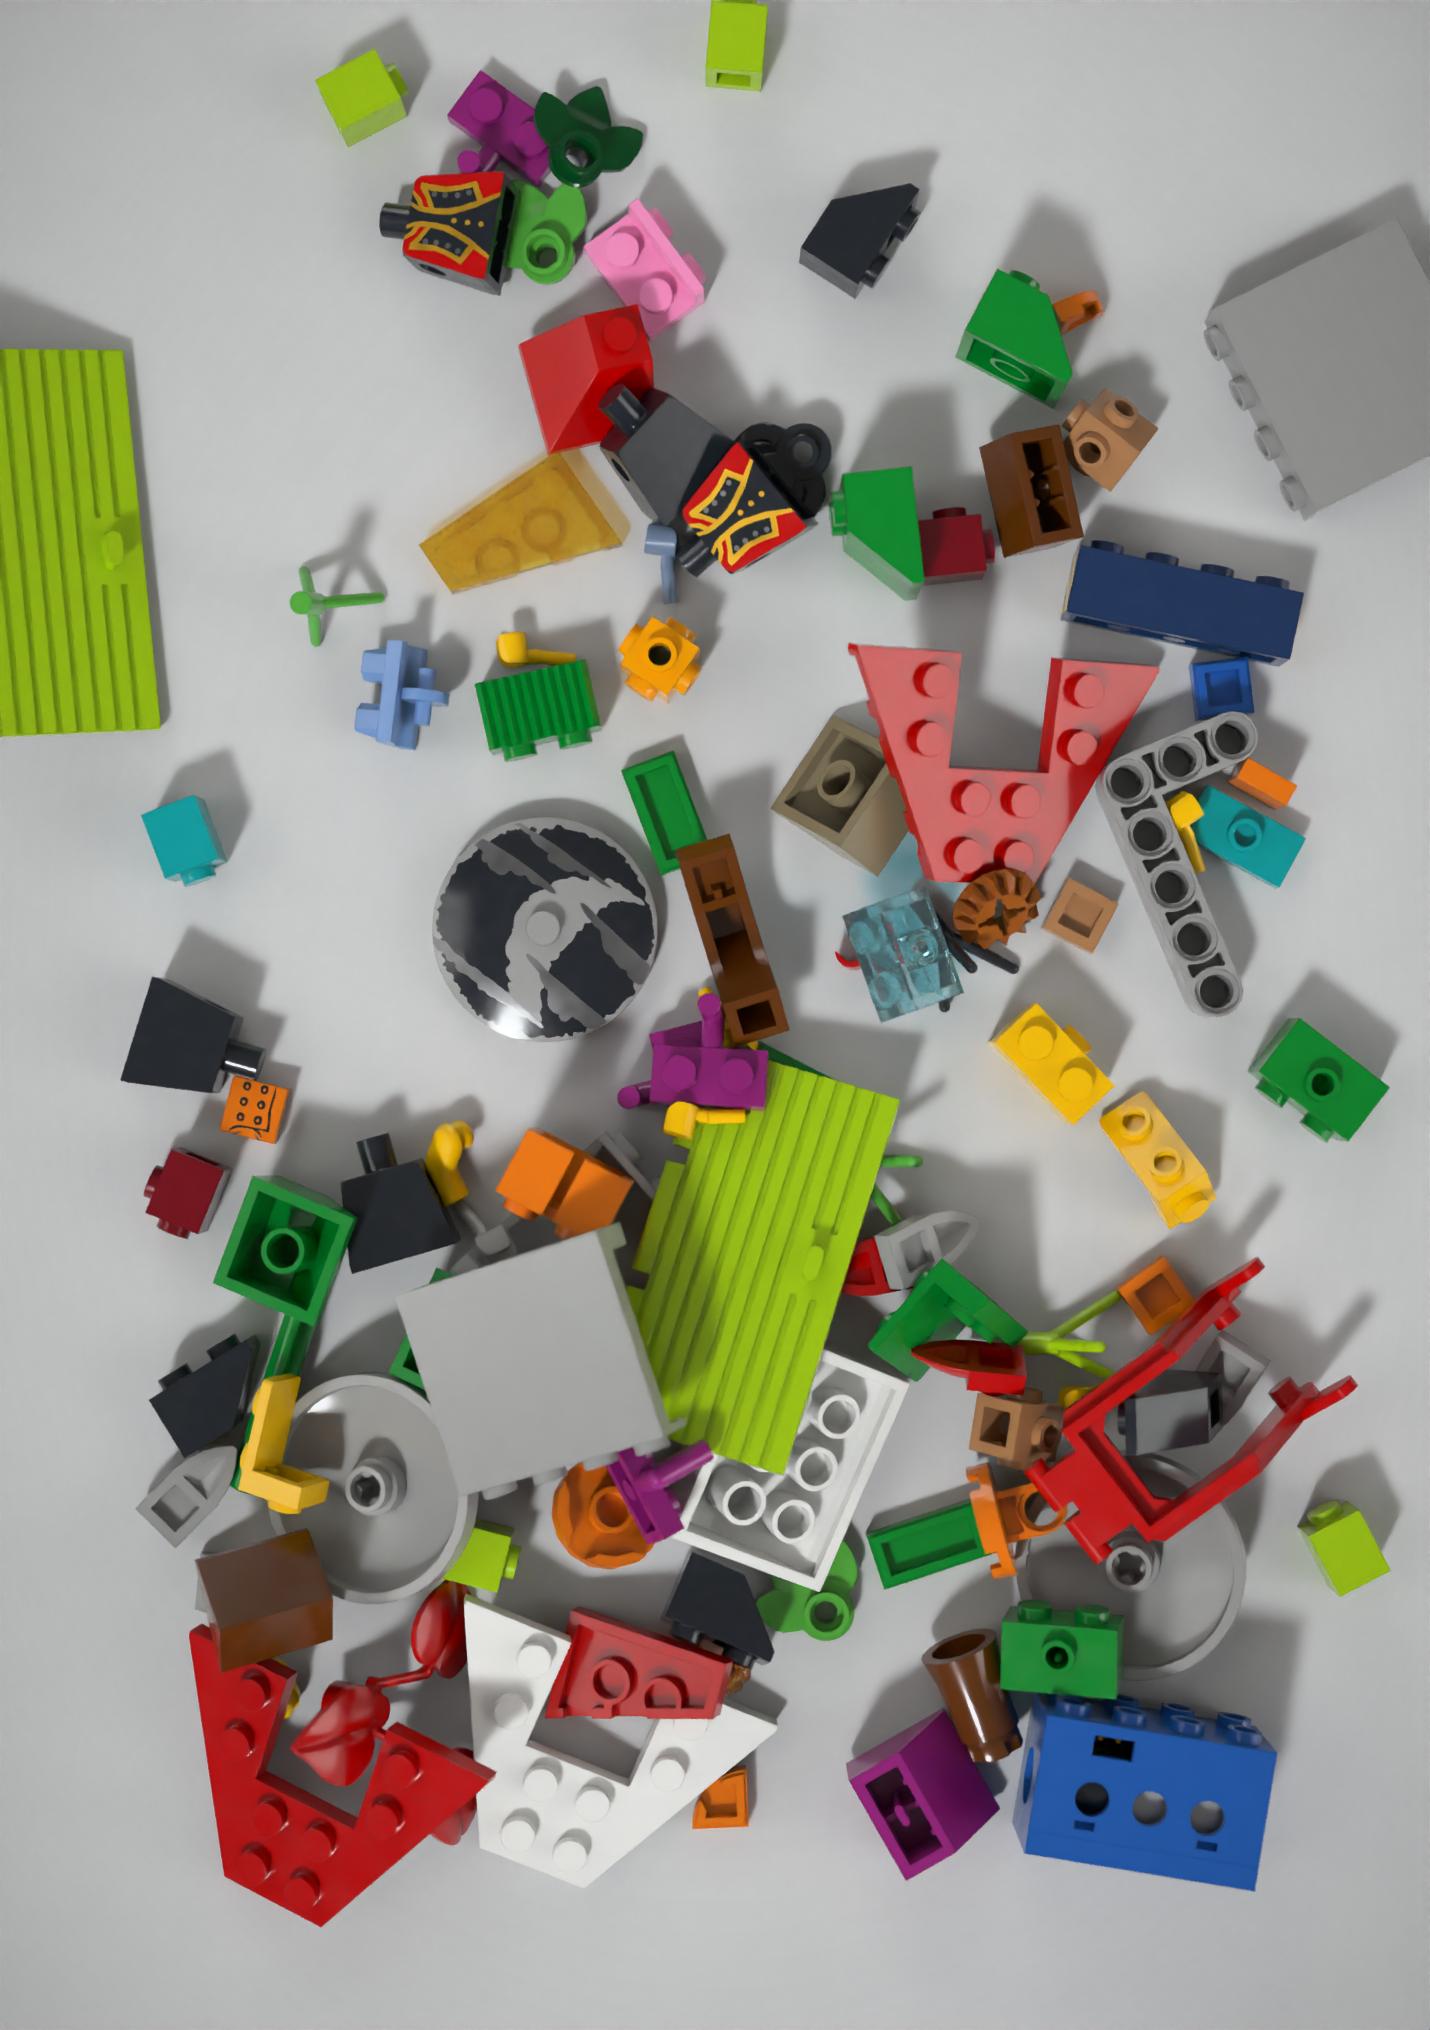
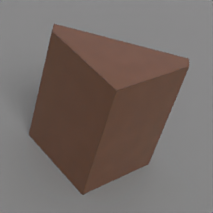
M307 1528L195 1559L218 1667L221 1673L333 1640V1596Z

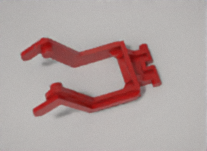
M1255 1257L1206 1287L1153 1345L1068 1406L1064 1412L1061 1432L1073 1447L1050 1467L1042 1458H1039L1023 1471L1054 1512H1058L1071 1502L1079 1509L1064 1522V1525L1094 1564L1102 1562L1113 1552L1107 1541L1132 1523L1147 1543L1151 1540L1167 1541L1262 1473L1304 1420L1344 1399L1358 1387V1384L1351 1375L1344 1377L1321 1391L1317 1389L1312 1381L1298 1387L1290 1376L1283 1379L1268 1392L1276 1406L1235 1455L1175 1499L1154 1496L1104 1432L1107 1412L1180 1360L1212 1324L1221 1331L1240 1317L1241 1313L1233 1304V1301L1241 1293L1238 1287L1252 1279L1265 1268L1259 1257Z

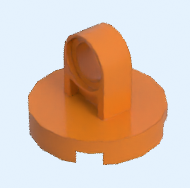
M582 1462L575 1464L567 1471L568 1475L562 1477L553 1495L551 1516L557 1538L572 1557L589 1567L612 1570L639 1562L653 1548L655 1543L647 1545L606 1466L585 1471Z
M989 1462L966 1467L968 1481L971 1483L979 1481L980 1484L979 1490L969 1493L985 1554L997 1553L1000 1563L990 1565L992 1576L995 1580L1017 1575L1018 1569L1012 1543L1047 1535L1058 1530L1066 1520L1068 1505L1058 1511L1057 1517L1053 1522L1047 1525L1034 1524L1028 1519L1025 1512L1027 1499L1032 1494L1039 1492L1033 1483L999 1491Z

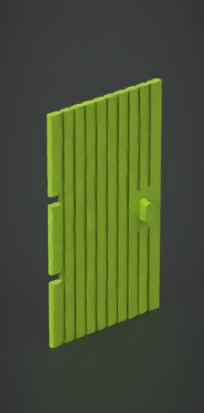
M0 349V738L158 731L161 729L123 350Z
M769 1060L766 1111L745 1110V1123L702 1124L696 1122L692 1139L673 1138V1145L688 1149L690 1152L685 1165L666 1160L631 1268L650 1276L645 1291L629 1285L625 1286L668 1420L684 1416L687 1424L668 1435L669 1440L690 1446L702 1439L709 1445L713 1454L784 1476L900 1105V1099Z

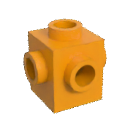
M652 616L645 628L636 623L618 649V652L625 656L620 663L622 672L628 676L624 684L650 702L654 700L656 695L667 703L671 701L676 692L684 696L703 669V667L696 663L700 658V648L693 644L697 636L686 626L671 617H668L663 624ZM664 646L670 651L671 658L668 663L658 666L650 661L649 653L654 647Z

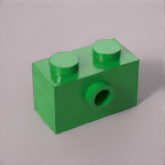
M1288 1018L1247 1071L1259 1080L1255 1086L1257 1092L1279 1108H1283L1286 1102H1288L1304 1115L1299 1123L1325 1143L1331 1137L1336 1140L1349 1142L1390 1088L1301 1018Z
M1024 1600L1018 1602L1017 1607L1010 1606L1002 1620L1000 1689L1116 1699L1123 1680L1124 1615L1109 1614V1608L1091 1604L1076 1606L1075 1611L1054 1610L1051 1603L1041 1600Z

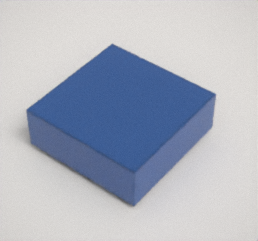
M1248 657L1192 663L1189 665L1195 721L1208 720L1222 713L1232 711L1245 715L1255 713Z

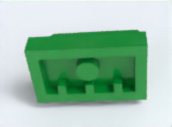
M941 1258L933 1268L926 1270L919 1276L914 1284L913 1292L897 1311L889 1313L882 1319L876 1329V1335L869 1342L868 1347L879 1357L917 1382L930 1369V1366L910 1355L911 1348L932 1341L955 1340L961 1331L968 1326L988 1343L991 1344L998 1336L1014 1349L1029 1331L981 1289Z

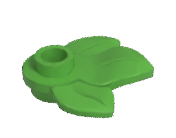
M512 179L511 181L520 190L506 268L522 269L528 278L538 284H556L565 279L574 266L575 249L573 243L581 235L587 222V209L583 194L579 188L562 184L548 198L534 186ZM548 248L556 249L557 258L555 262L549 266L540 265L539 258L541 253Z
M842 1540L820 1592L770 1574L775 1589L766 1592L755 1601L762 1620L776 1631L788 1633L804 1630L809 1636L821 1641H831L843 1636L853 1623L854 1606L849 1594L858 1577L857 1564L851 1549ZM824 1601L833 1603L837 1608L835 1616L830 1620L819 1619L815 1614V1609L819 1603Z

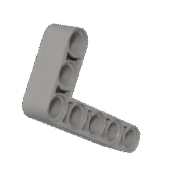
M1234 711L1222 713L1117 758L1102 769L1095 784L1098 800L1184 1002L1192 1012L1198 1016L1208 1018L1225 1016L1237 1009L1243 996L1242 982L1171 818L1163 795L1232 767L1252 755L1257 747L1259 738L1257 727L1251 718L1243 713ZM1219 726H1229L1239 734L1241 744L1236 754H1227L1217 746L1215 735ZM1167 748H1179L1187 755L1189 768L1185 776H1174L1164 767L1163 755ZM1115 770H1127L1136 778L1138 787L1133 798H1121L1112 790L1110 781ZM1147 821L1157 828L1160 839L1155 850H1143L1134 842L1133 830L1137 822ZM1161 873H1171L1181 883V895L1173 904L1164 902L1156 894L1155 884ZM1186 924L1194 925L1203 935V947L1194 956L1184 953L1178 945V933ZM1209 976H1214L1221 980L1226 991L1223 1002L1216 1008L1206 1005L1200 996L1201 984Z

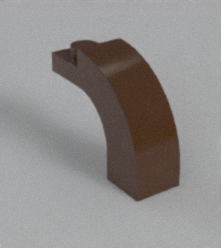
M730 833L675 850L735 1047L790 1031L779 990L756 924Z

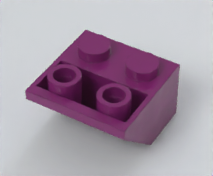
M944 1708L846 1763L850 1784L906 1881L955 1854L1000 1810L999 1804L975 1762L972 1761L966 1746L960 1741L959 1735Z

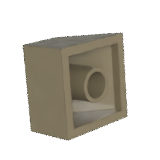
M833 715L771 807L778 815L841 857L877 877L909 831L903 811L907 810L897 780L890 776L878 738Z

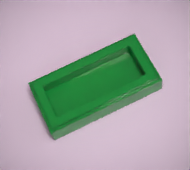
M673 750L621 770L661 876L680 870L675 850L707 840Z
M971 1498L866 1533L884 1590L992 1555L991 1553L985 1554Z

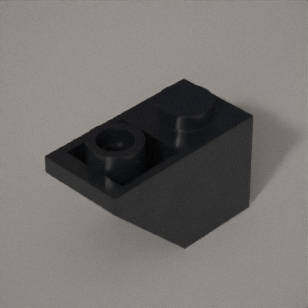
M908 183L831 200L801 246L799 263L854 299H856L864 285L873 289L881 279L891 260L884 256L885 252L895 237L902 242L906 240L921 215V212L915 209L920 189Z
M234 1333L206 1351L211 1362L194 1372L186 1363L158 1380L163 1391L149 1399V1402L184 1458L230 1431L243 1421L261 1345L255 1334L240 1342Z
M1166 1369L1122 1401L1118 1408L1117 1427L1120 1435H1126V1455H1142L1210 1443L1223 1428L1222 1373Z
M691 1552L687 1555L660 1617V1620L671 1624L668 1634L697 1647H700L703 1639L724 1648L721 1653L722 1656L733 1659V1664L748 1670H752L755 1662L760 1665L770 1663L775 1651L745 1575L697 1553Z

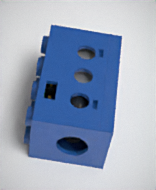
M1033 1692L1012 1820L1024 1854L1255 1892L1277 1752L1263 1736L1262 1732L1256 1726L1251 1725L1252 1719L1231 1712H1218L1217 1719L1195 1716V1709L1176 1703H1162L1161 1710L1139 1707L1140 1701L1138 1699L1118 1694L1116 1699L1105 1698V1701L1084 1698L1083 1696Z

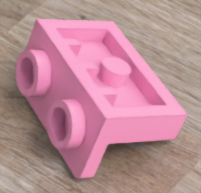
M637 198L628 205L629 214L587 243L583 248L586 256L622 305L625 307L638 304L647 339L652 342L704 304V288L701 284L707 281L696 260L688 252L680 256L668 239L673 236V232L658 209L653 207L647 211Z

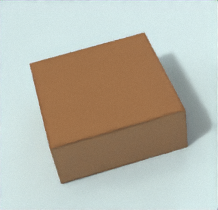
M1067 878L1041 929L1088 954H1093L1119 903L1071 878Z

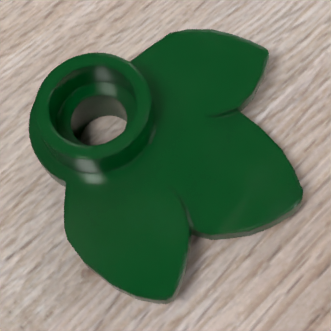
M598 86L578 93L567 105L554 95L543 92L535 106L533 115L534 125L537 133L549 148L547 159L550 170L565 185L575 188L589 186L597 180L601 173H614L625 170L639 153L643 133L631 127H611L612 123L608 105L602 89ZM567 155H572L578 158L582 164V167H578L571 163L567 158Z

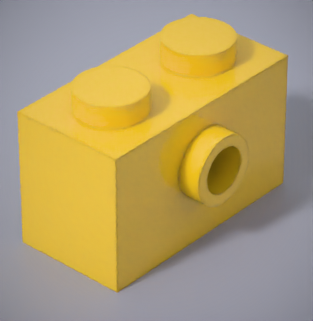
M1037 1003L1028 1004L988 1042L1065 1124L1074 1125L1115 1086L1086 1056L1092 1047L1084 1037L1070 1024L1062 1030Z

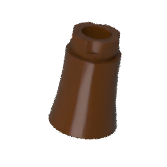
M992 1629L969 1630L950 1636L930 1647L922 1655L921 1660L937 1685L953 1719L960 1741L966 1744L972 1761L986 1763L998 1761L1008 1757L1013 1751L1022 1747L1023 1738L1017 1726L1019 1718L1009 1690L1000 1689L1001 1658L996 1632Z

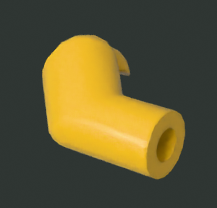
M456 1120L451 1124L443 1123L434 1131L425 1158L426 1169L445 1207L470 1195L457 1168V1164L462 1150L473 1145L474 1134L471 1127L462 1120Z

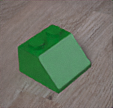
M997 268L965 328L955 358L1054 409L1073 372L1049 295L1039 291L1040 284L1029 275L1016 270H1011L1007 274Z
M912 466L842 474L839 491L831 492V502H829V520L832 537L842 536L843 551L905 601L916 600L924 584Z
M279 1175L252 1176L213 1283L311 1326H317L358 1218L327 1195Z

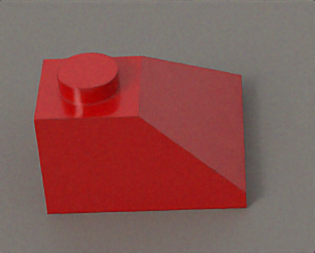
M638 304L580 316L524 341L518 346L547 455L600 444L601 440L615 425L598 408V404L605 393L615 385L623 383L638 400L647 390L652 387L654 388L653 358Z

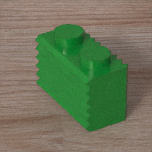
M586 659L475 684L489 751L492 755L503 753L505 762L538 755L536 745L558 741L560 750L584 746L593 742L591 733L602 731Z

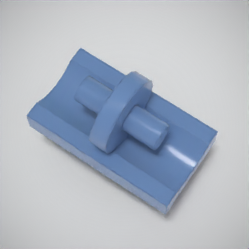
M387 640L386 648L365 650L363 652L361 666L363 680L382 684L380 704L360 703L356 709L354 726L356 732L374 737L376 742L398 749L416 750L418 726H430L432 706L447 707L449 706L450 694L434 690L436 670L425 668L427 650L407 645L405 641Z

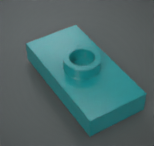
M1205 785L1197 798L1204 816L1190 825L1195 834L1198 847L1275 889L1280 888L1306 838L1212 786Z

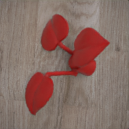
M444 1580L426 1597L420 1606L412 1625L411 1646L414 1657L420 1664H423L421 1668L382 1678L369 1676L365 1685L337 1680L327 1687L322 1697L321 1710L290 1746V1749L297 1756L305 1760L323 1780L340 1787L349 1786L357 1781L368 1767L374 1753V1737L383 1741L386 1730L382 1727L386 1724L390 1715V1702L381 1692L382 1688L426 1680L433 1675L434 1671L442 1678L451 1679L463 1669L468 1661L464 1597L466 1594L471 1595L465 1584ZM463 1747L453 1749L474 1760V1752ZM476 1795L436 1828L431 1835L443 1844H458L461 1836L470 1827L477 1812Z

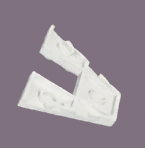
M466 1594L464 1597L474 1760L497 1771L496 1777L476 1794L479 1844L481 1849L578 1887L585 1888L767 1740L779 1727L776 1718L724 1698L721 1714L714 1719H655L629 1778L529 1740L530 1734L569 1650L571 1636Z

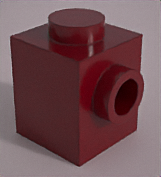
M952 507L933 511V519L918 520L924 574L923 586L982 580L987 571L986 564L995 562V547L992 529L983 530L981 514L967 515L966 508Z
M182 1147L171 1149L164 1167L156 1165L147 1181L144 1197L149 1198L150 1202L145 1213L159 1218L157 1228L180 1238L188 1239L191 1232L200 1234L208 1231L233 1168Z

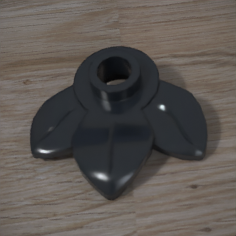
M762 422L745 429L734 442L751 440L815 518L827 497L826 485L822 474L828 468L832 459V444L828 435L818 426L809 423H799L784 429L770 422ZM800 441L808 442L813 449L812 458L807 463H801L794 457V447Z

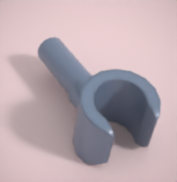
M649 524L644 553L662 556L660 569L664 604L678 603L674 568L676 566L675 552L679 542L678 534L670 526Z

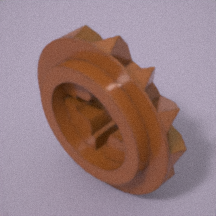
M1016 869L991 871L972 881L959 895L953 908V923L967 944L976 942L985 950L997 940L1007 946L1010 935L1015 932L1026 933L1025 922L1039 916L1036 904L1042 897L1034 881L1026 873ZM999 899L1005 905L1002 908V915L992 918L995 915V907H997L996 900Z

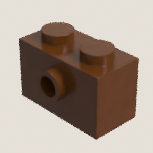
M1059 424L1010 433L979 447L1003 558L1051 549L1084 537Z

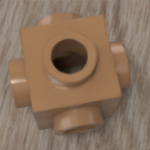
M1106 388L1102 390L1091 405L1084 399H1081L1061 426L1069 432L1063 443L1066 457L1071 466L1080 474L1093 478L1110 492L1159 429L1140 415L1132 402L1124 397L1115 396Z
M1026 1386L1024 1395L1004 1394L1001 1396H990L977 1393L969 1450L998 1457L997 1465L1016 1470H1025L1032 1462L1039 1458H1042L1045 1462H1055L1057 1447L1062 1436L1061 1422L1064 1406L1043 1401L1042 1390Z

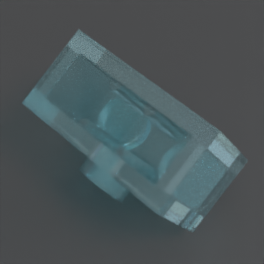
M926 886L876 902L842 916L881 1023L964 993Z

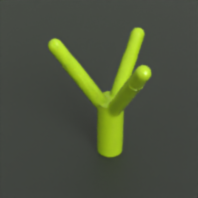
M1118 1291L1111 1292L1050 1332H1028L1019 1343L1023 1347L1024 1355L1052 1354L1103 1379L1108 1378L1115 1372L1076 1353H1102L1107 1348L1103 1341L1064 1339L1063 1337L1120 1301V1293Z

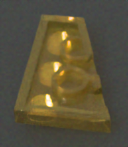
M556 453L548 456L419 544V547L453 595L517 577L520 573L553 564L555 566L573 561V558L603 550L604 552L622 547V542L561 453Z

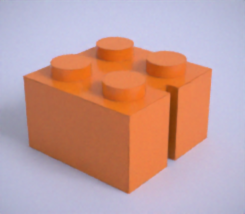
M536 1126L529 1128L525 1133L495 1191L507 1197L502 1206L514 1214L531 1222L535 1218L537 1219L539 1215L551 1219L554 1223L558 1224L554 1234L565 1240L613 1224L635 1180L624 1172Z

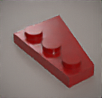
M580 1606L570 1611L565 1634L571 1636V1645L553 1683L545 1718L592 1716V1719H612L616 1716H646L647 1719H714L721 1714L733 1659Z

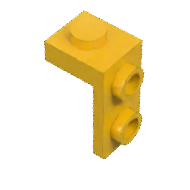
M1141 1091L1100 1118L1099 1124L1102 1130L1146 1187L1157 1214L1169 1230L1181 1222L1189 1223L1196 1220L1205 1213L1209 1204L1216 1200L1207 1171L1146 1092Z
M290 1373L265 1378L254 1396L252 1403L254 1420L249 1441L243 1448L240 1457L242 1474L238 1490L268 1500L267 1506L274 1511L286 1514H299L303 1508L326 1501L330 1480L282 1463L301 1380L299 1376Z

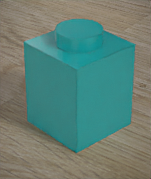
M191 795L141 814L165 879L174 882L182 880L184 887L193 886L217 876L214 867L227 863L204 799Z

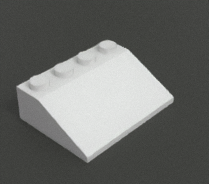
M825 1345L784 1476L713 1454L712 1461L668 1485L680 1504L681 1515L678 1517L684 1526V1529L670 1537L820 1592L910 1383ZM684 1444L682 1450L687 1448L688 1445Z

